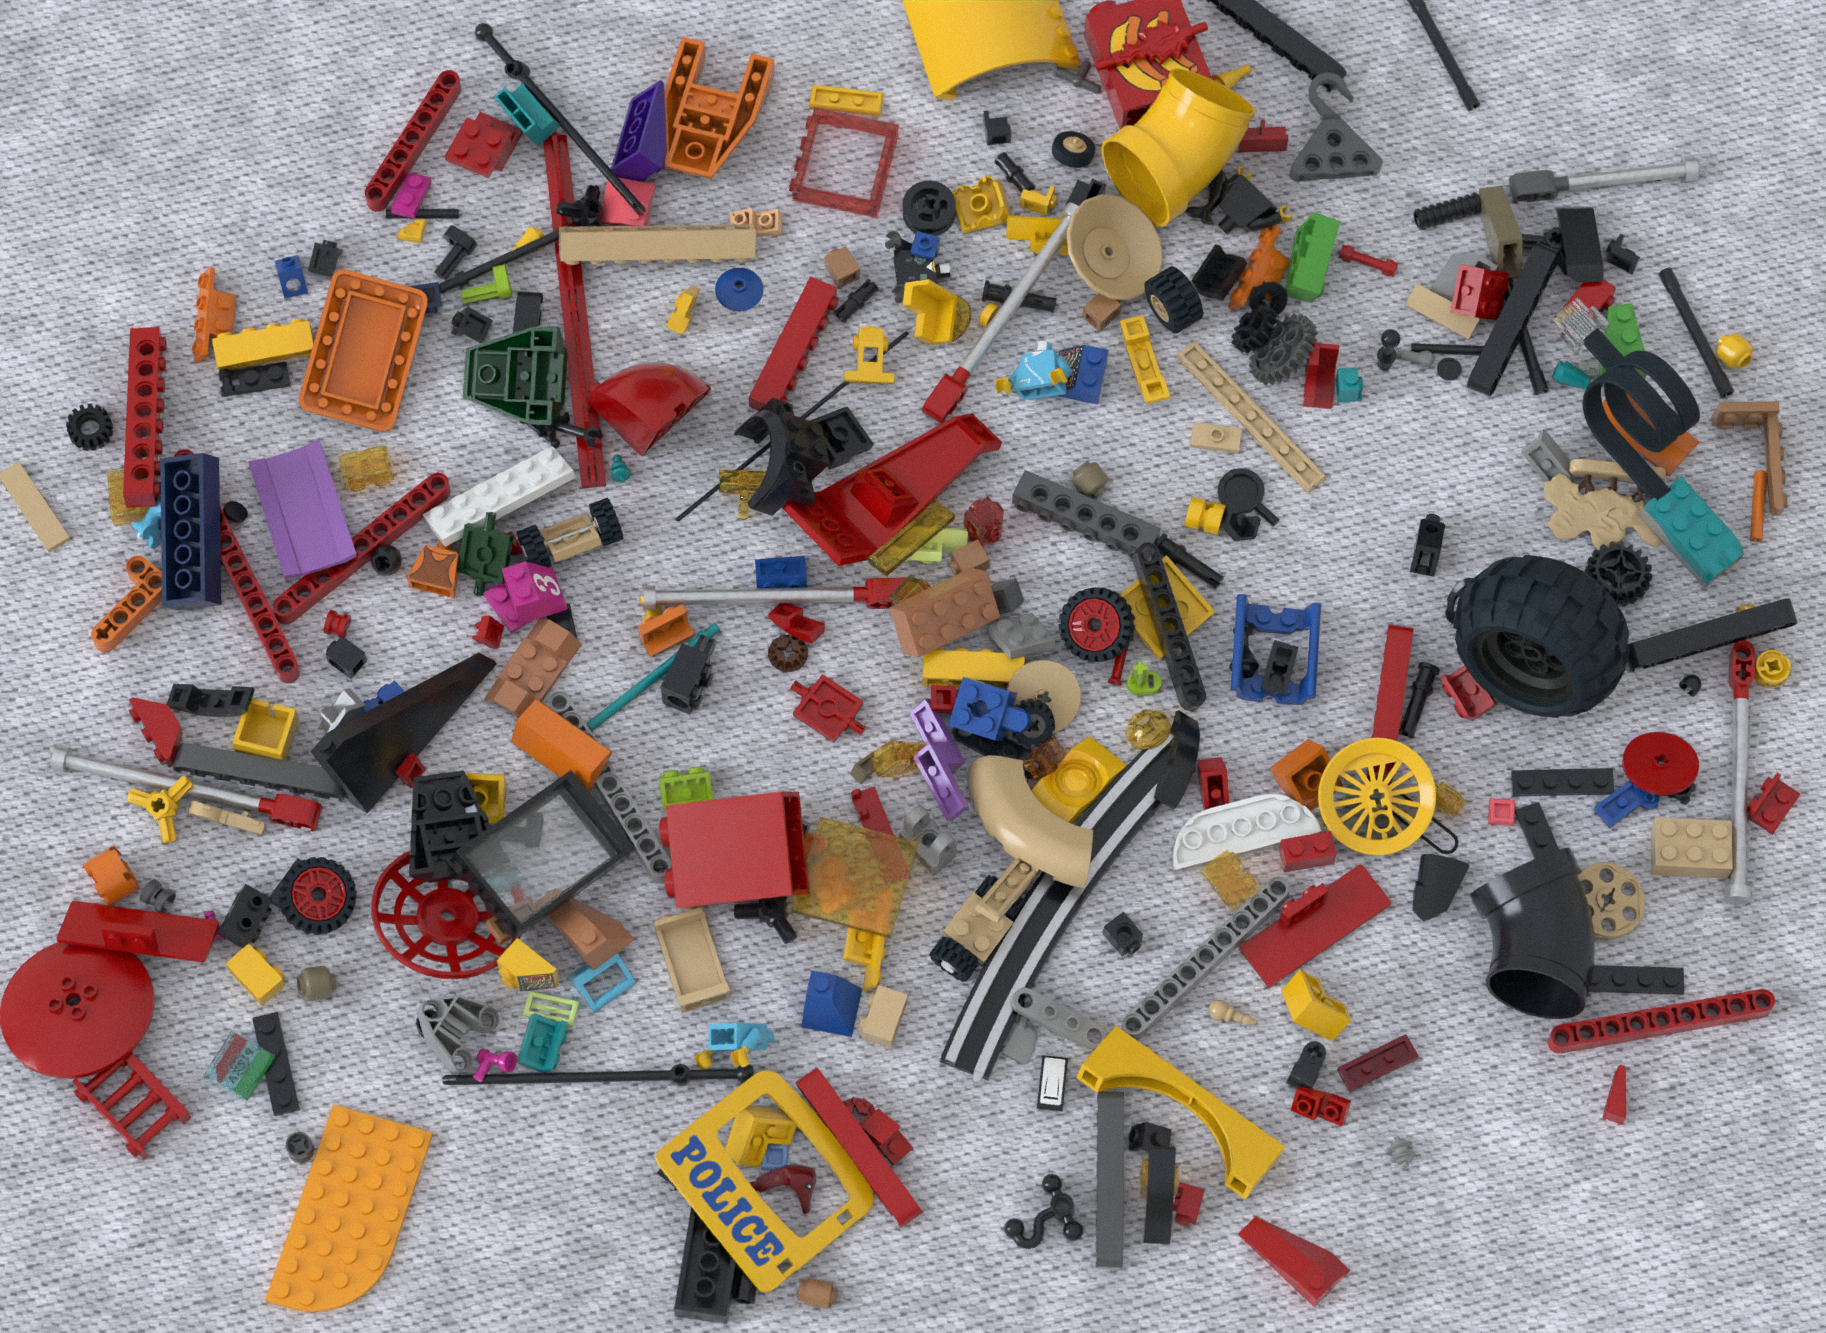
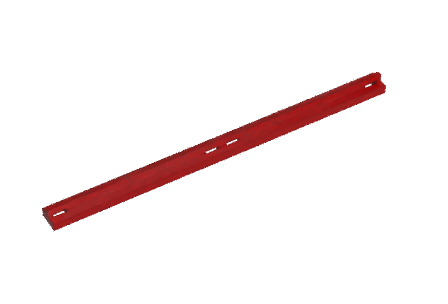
M555 131L552 133V136L543 141L553 232L558 230L559 227H565L569 224L572 227H577L572 217L561 216L556 213L557 203L560 201L574 203L567 134L557 135ZM558 240L554 244L565 343L568 354L567 361L574 424L586 430L591 427L600 428L598 413L586 401L590 394L588 390L595 381L581 261L575 265L565 264V261H561ZM576 437L582 489L606 486L602 442L597 437H594L596 444L594 447L586 445L585 439Z

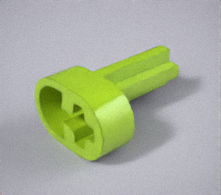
M506 265L493 267L495 283L461 290L464 304L499 297L500 300L513 297Z
M1138 661L1137 665H1133L1132 673L1128 676V691L1137 696L1157 694L1162 686L1161 676L1155 671H1148V666L1143 665V661ZM1148 678H1153V688H1149Z

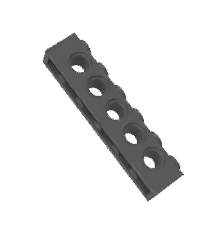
M1027 470L1024 471L1012 495V503L1015 504L1018 510L1036 513L1045 522H1051V520L1057 522L1066 531H1078L1087 540L1093 542L1096 540L1101 541L1112 551L1122 550L1128 553L1130 558L1133 557V554L1141 544L1147 542L1156 544L1160 537V527ZM1036 496H1043L1046 500L1040 502L1034 498ZM1066 506L1068 510L1060 511L1057 507ZM1086 515L1089 516L1091 519L1088 521H1083L1079 517ZM1104 525H1110L1114 529L1106 531L1102 527ZM1133 535L1136 537V539L1130 541L1127 540L1125 536ZM1141 551V557L1148 561L1150 554Z

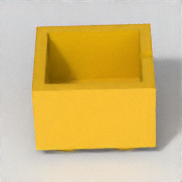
M252 698L248 712L241 715L232 742L235 752L287 760L299 723L296 709L274 704L273 711L275 717H272L273 713L269 702Z

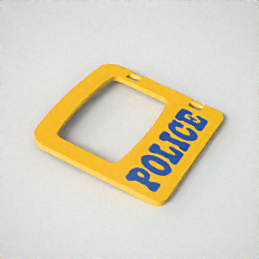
M770 1070L754 1074L660 1148L655 1156L658 1166L756 1288L763 1293H769L867 1214L874 1200L870 1185L835 1136L801 1096L778 1073ZM763 1095L769 1096L811 1141L835 1173L849 1197L848 1201L804 1237H798L769 1208L737 1168L717 1137V1132L721 1127ZM846 1210L851 1218L841 1225L836 1218ZM787 1259L792 1266L782 1274L777 1266Z

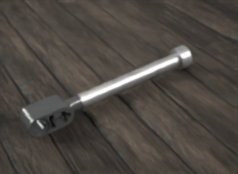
M1693 156L1682 158L1681 163L1562 177H1554V172L1551 170L1523 172L1510 176L1509 185L1513 203L1517 204V201L1525 200L1527 202L1553 200L1558 196V191L1683 177L1684 182L1698 180L1699 170L1697 159Z

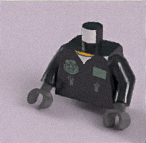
M890 231L885 235L886 238L891 239L885 243V247L887 249L895 247L896 249L894 250L893 260L897 286L892 290V293L898 294L894 299L896 303L903 301L905 283L931 280L937 284V279L950 277L949 263L935 264L934 259L931 260L912 255V243L901 239L897 231Z

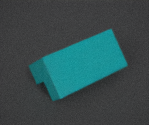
M523 84L512 93L504 87L494 96L497 102L537 147L560 127Z

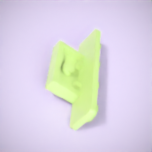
M908 526L885 550H892V559H897V561L902 563L916 560L926 564L941 562L942 553H952L967 545L968 530Z

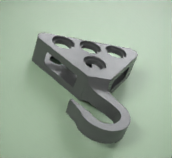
M1326 72L1317 75L1310 84L1308 98L1322 117V122L1293 162L1289 173L1290 178L1294 181L1365 177L1379 174L1383 164L1382 158L1340 115L1334 112L1317 95V88L1322 84L1329 83L1334 85L1350 102H1353L1354 97L1348 90L1345 81L1335 73ZM1335 139L1339 145L1331 146L1327 140ZM1361 160L1365 163V166L1357 167L1354 161ZM1338 162L1341 168L1334 169L1330 166V163ZM1312 163L1318 169L1311 171L1307 169L1306 165Z

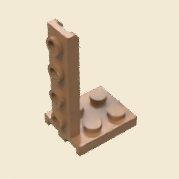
M1779 401L1720 402L1711 417L1712 426H1719V429L1727 430L1734 428V425H1743L1745 429H1755L1759 427L1758 425H1763L1769 509L1772 515L1780 516L1784 508H1787V494L1783 493L1782 486L1786 481L1785 470H1781L1784 448L1779 444V437H1782V423L1778 422L1777 416L1780 411Z

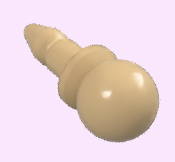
M1215 1000L1209 1005V1015L1215 1020L1224 1019L1228 1023L1232 1019L1239 1023L1242 1022L1244 1025L1257 1024V1021L1250 1015L1233 1011L1234 1006H1228L1223 1000Z

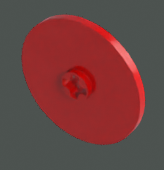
M1650 732L1634 738L1625 748L1622 759L1623 769L1628 779L1641 790L1656 795H1673L1686 790L1694 783L1699 771V759L1692 746L1682 738L1665 732Z

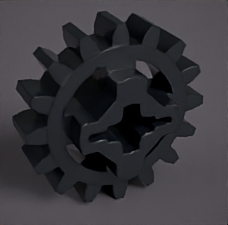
M1260 304L1258 308L1254 306L1250 313L1246 312L1241 317L1239 326L1234 327L1236 332L1231 335V338H1233L1231 343L1241 353L1249 354L1251 349L1256 351L1259 344L1263 346L1270 338L1269 333L1275 330L1273 325L1278 322L1276 319L1277 313L1267 304L1265 306Z

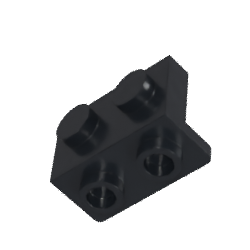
M1215 244L1192 278V283L1199 294L1204 297L1223 301L1248 263L1244 257L1226 254L1220 245Z

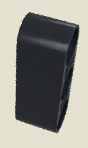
M518 291L512 333L540 325L543 293Z

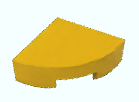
M417 219L402 227L397 235V240L421 243L426 219Z

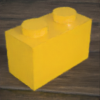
M248 943L225 964L235 979L263 1006L285 987L282 979L285 975L276 965L271 967L266 962L268 957L259 947L254 949Z

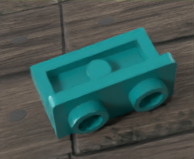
M536 1013L531 1014L517 1057V1063L542 1073L555 1069L560 1060V1054H558L560 1045L565 1042L568 1031L565 1030L567 1022L563 1020L556 1022Z

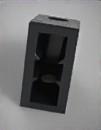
M1428 514L1425 519L1420 520L1410 568L1412 573L1435 576L1445 524L1440 522L1441 518L1436 514ZM1423 551L1431 553L1429 566L1420 565Z

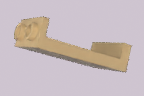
M690 907L678 915L667 914L659 917L658 921L654 922V927L681 1013L730 999L731 994L728 982L725 980L703 907L698 909L697 907Z

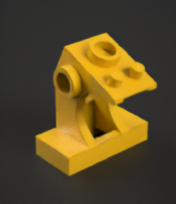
M874 326L859 327L858 335H853L852 349L857 350L856 371L845 370L843 372V382L893 384L895 373L882 372L883 351L888 350V337H884V329ZM864 347L877 348V362L863 361Z

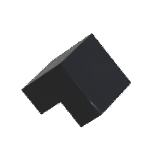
M1093 178L1090 184L1078 180L1066 205L1074 203L1080 206L1084 200L1100 194L1105 195L1106 184Z

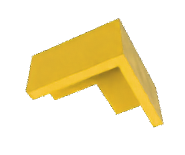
M931 280L905 283L903 306L917 314L914 337L928 345L951 342L958 296Z
M1301 969L1282 989V994L1293 1022L1330 1041H1333L1351 1021L1346 1005L1326 995L1320 979Z
M749 1105L735 1117L725 1150L738 1165L761 1167L768 1143L790 1145L797 1125L781 1108Z

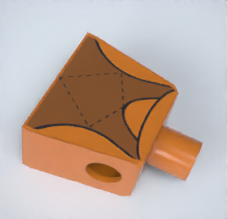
M439 540L437 547L425 545L407 577L409 587L455 598L459 573L457 572L459 554L451 551L454 543L445 547Z

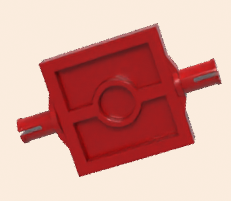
M822 674L817 682L809 688H806L798 681L792 684L790 690L802 696L800 704L793 712V716L833 743L848 728L860 736L866 730V726L855 720L856 714L863 706V700Z

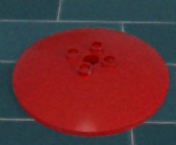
M65 943L50 945L30 957L16 971L5 989L0 1006V1026L5 1042L13 1055L23 1065L45 1076L72 1079L100 1073L127 1057L146 1034L153 1017L155 1005L152 980L143 963L133 953ZM72 998H81L79 1004L75 1006L68 1005Z

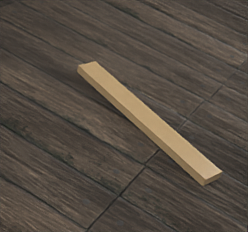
M1196 341L1177 354L1176 358L1307 493L1326 480V475Z

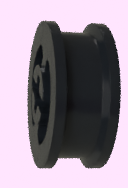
M931 180L918 182L910 187L904 195L902 203L903 219L906 226L915 234L918 231L939 236L948 231L953 225L956 216L955 197L944 184ZM919 200L918 209H912L913 205ZM946 209L944 215L939 218L940 210Z

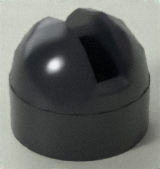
M1690 674L1681 680L1679 686L1684 691L1689 686L1692 690L1687 694L1694 697L1700 691L1702 683L1697 675Z

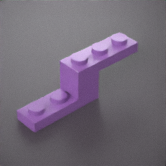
M925 699L909 713L926 744L913 758L946 821H953L969 808L952 774L965 764V761L940 713L931 710V699Z

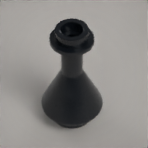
M1245 622L1242 662L1244 678L1254 676V672L1259 669V664L1249 648L1248 635L1253 633V628L1247 622ZM1231 661V663H1230V665H1229V669H1230L1231 671H1232V661Z

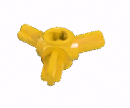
M182 776L168 790L164 788L161 792L153 791L148 793L132 788L128 792L127 801L146 808L147 813L153 815L154 821L158 820L162 842L171 843L177 840L173 817L177 816L176 812L180 805L179 800L193 787V783L188 777ZM161 803L165 804V808H161Z

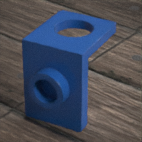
M299 255L275 260L284 299L307 294L308 290ZM290 279H297L301 283L299 289L295 291L289 290L286 284Z

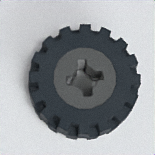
M1033 698L1028 699L1027 702L1024 700L1020 701L1021 704H1016L1015 707L1029 712L1032 719L1030 726L1034 725L1035 727H1029L1028 730L1022 733L1011 731L1014 739L1018 740L1021 745L1026 744L1027 747L1032 745L1039 747L1040 743H1047V739H1051L1053 736L1052 732L1055 731V719L1051 709L1046 703L1043 704L1038 699L1037 701H1034Z

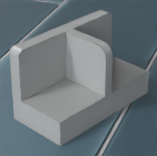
M1545 429L1540 431L1537 440L1522 449L1521 453L1545 482L1551 481L1559 473L1571 478L1572 475L1569 472L1570 459Z
M350 688L344 689L333 706L321 710L320 715L324 719L320 726L327 733L358 717L366 705Z

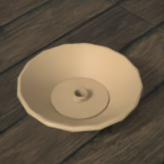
M1103 194L1084 200L1071 215L1066 233L1068 254L1077 274L1092 290L1116 300L1130 301L1145 295V281L1160 273L1163 265L1162 243L1152 220L1138 205L1120 196Z

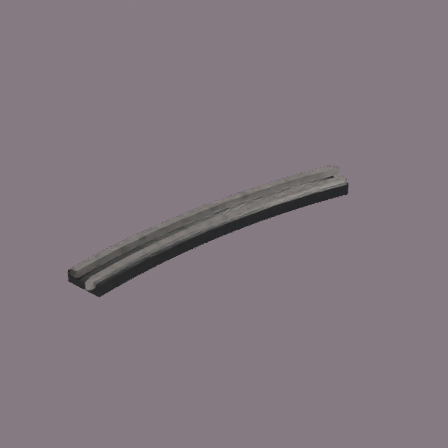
M1171 731L1164 735L1157 734L1116 777L1076 825L1093 830L1092 852L1085 887H1076L1053 880L1054 876L1043 871L1036 879L1024 898V905L1011 920L1014 923L991 952L950 1034L941 1055L940 1063L972 1074L974 1084H978L982 1079L989 1080L999 1054L1018 1016V1013L1011 1007L1013 994L1021 988L1032 989L1058 942L1089 895L1130 841L1163 805L1162 802L1154 798L1159 776L1166 773L1172 750L1170 743L1174 738V735L1170 733ZM1020 995L1018 997V1003L1021 1007L1028 996Z

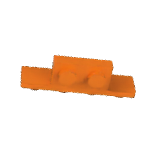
M1275 225L1265 228L1259 235L1260 241L1249 256L1250 262L1241 273L1237 288L1230 295L1229 309L1234 310L1243 307L1250 292L1254 291V286L1261 285L1263 281L1280 283L1290 263L1287 257L1273 248L1281 230L1280 226ZM1266 292L1264 300L1270 301L1273 297Z
M209 267L198 278V287H200V293L196 301L198 316L194 323L196 339L192 345L195 363H200L208 355L209 338H218V334L231 332L233 335L236 295L214 289V267Z

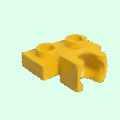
M692 285L688 290L684 289L679 294L674 304V307L677 308L672 311L666 325L667 328L679 334H684L693 318L690 312L700 293V288Z

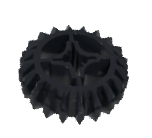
M1612 541L1609 543V548L1602 544L1600 551L1596 549L1593 551L1592 557H1589L1587 560L1588 566L1585 567L1584 572L1600 583L1612 596L1617 605L1621 601L1625 607L1628 605V601L1634 604L1637 602L1638 597L1642 599L1645 591L1649 590V582L1653 578L1650 573L1652 566L1646 564L1648 556L1640 557L1642 554L1641 549L1633 550V543L1627 548L1624 547L1623 541L1619 543V546H1616ZM1616 558V562L1613 564L1601 565L1606 560ZM1625 560L1632 564L1633 567L1628 566ZM1618 565H1619V572H1620V575H1621L1619 581H1618V575H1617ZM1604 580H1608L1612 586L1608 585ZM1637 581L1633 586L1621 589L1622 584Z

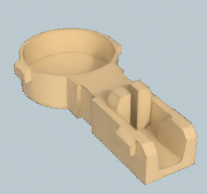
M192 801L188 813L200 819L263 836L265 829L263 821L248 817L249 812L246 811L239 815L211 805Z

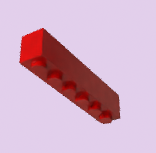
M810 276L749 395V407L759 411L772 398L788 403L786 396L789 391L793 392L798 383L797 375L799 371H804L808 364L809 358H807L809 351L816 349L819 341L817 337L819 331H824L827 327L829 311H834L838 305L837 287Z

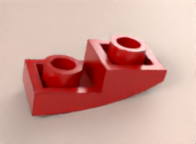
M1298 1087L1290 1111L1311 1120L1320 1117L1342 1127L1346 1121L1351 1100L1325 1091Z

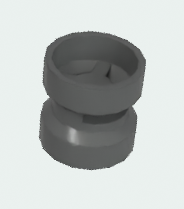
M156 879L151 880L144 887L140 895V901L146 905L151 904L154 906V910L160 913L167 911L163 907L166 900L172 904L176 898L175 892L170 889H164L162 884Z
M295 1132L287 1138L286 1150L291 1160L296 1163H305L313 1157L314 1146L306 1133Z

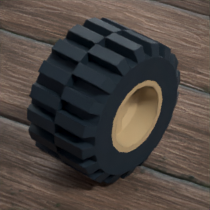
M1170 266L1145 281V294L1153 313L1161 324L1172 333L1177 334L1203 318V307L1200 297L1191 281L1178 268Z

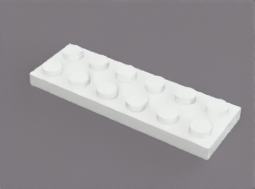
M551 446L491 479L476 485L472 489L455 496L453 499L424 513L423 517L428 526L446 547L463 538L465 524L472 523L484 526L486 512L496 513L495 520L576 477L572 468L556 449Z

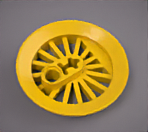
M1368 738L1344 747L1330 760L1320 780L1318 802L1324 823L1332 835L1343 845L1364 854L1385 855L1405 849L1424 833L1434 814L1436 789L1433 776L1427 764L1414 750L1395 740ZM1396 762L1384 782H1382L1385 765ZM1403 763L1410 772L1388 786V783ZM1380 765L1378 779L1376 780L1373 766ZM1368 767L1371 782H1369L1361 770L1362 768ZM1356 770L1365 786L1345 772ZM1338 776H1342L1360 788L1361 791L1335 786ZM1411 776L1415 777L1418 786L1392 791L1393 788ZM1374 789H1377L1378 793H1383V798L1379 801L1380 804H1376L1375 800H1370V795L1374 793ZM1338 791L1360 797L1334 802L1333 793ZM1419 791V802L1393 797ZM1362 803L1341 818L1338 817L1335 807ZM1391 803L1418 807L1415 817L1412 818ZM1365 808L1350 831L1342 822ZM1392 810L1411 822L1403 831L1394 819ZM1379 814L1385 815L1389 820L1388 826L1384 829H1379L1375 825V818ZM1369 815L1366 838L1356 835V831L1366 816ZM1394 826L1398 834L1387 838L1386 832ZM1372 830L1381 833L1382 840H1372Z

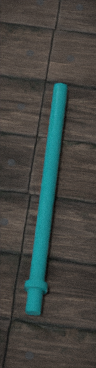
M713 623L706 630H700L697 633L698 636L687 645L694 648L701 634L707 636L708 642L710 638L721 631L719 626ZM677 652L586 724L591 731L595 730L665 675Z

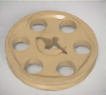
M1597 863L1588 866L1578 875L1580 882H1587L1591 887V891L1586 894L1592 912L1594 937L1606 940L1617 939L1631 932L1639 924L1645 910V896L1640 883L1632 873L1616 864ZM1600 871H1608L1612 877L1611 882H1603L1599 876ZM1622 884H1628L1633 888L1632 896H1626L1622 893ZM1613 890L1612 894L1609 897L1610 904L1602 909V907L1604 906L1603 898L1608 896ZM1623 909H1631L1635 916L1634 920H1626L1622 915ZM1607 919L1613 923L1614 929L1612 932H1607L1602 928V920Z

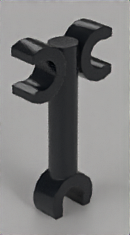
M567 411L562 416L559 413L553 426L539 425L537 427L538 436L541 438L547 433L550 441L556 438V431L585 439L586 445L590 447L596 445L594 437L600 439L603 437L602 431L598 427H591L586 430L568 424L571 419Z

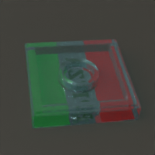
M232 1030L204 1074L248 1101L276 1056Z

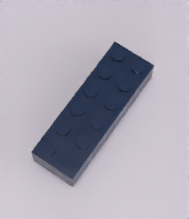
M206 453L161 458L162 606L175 610L221 605L219 458Z

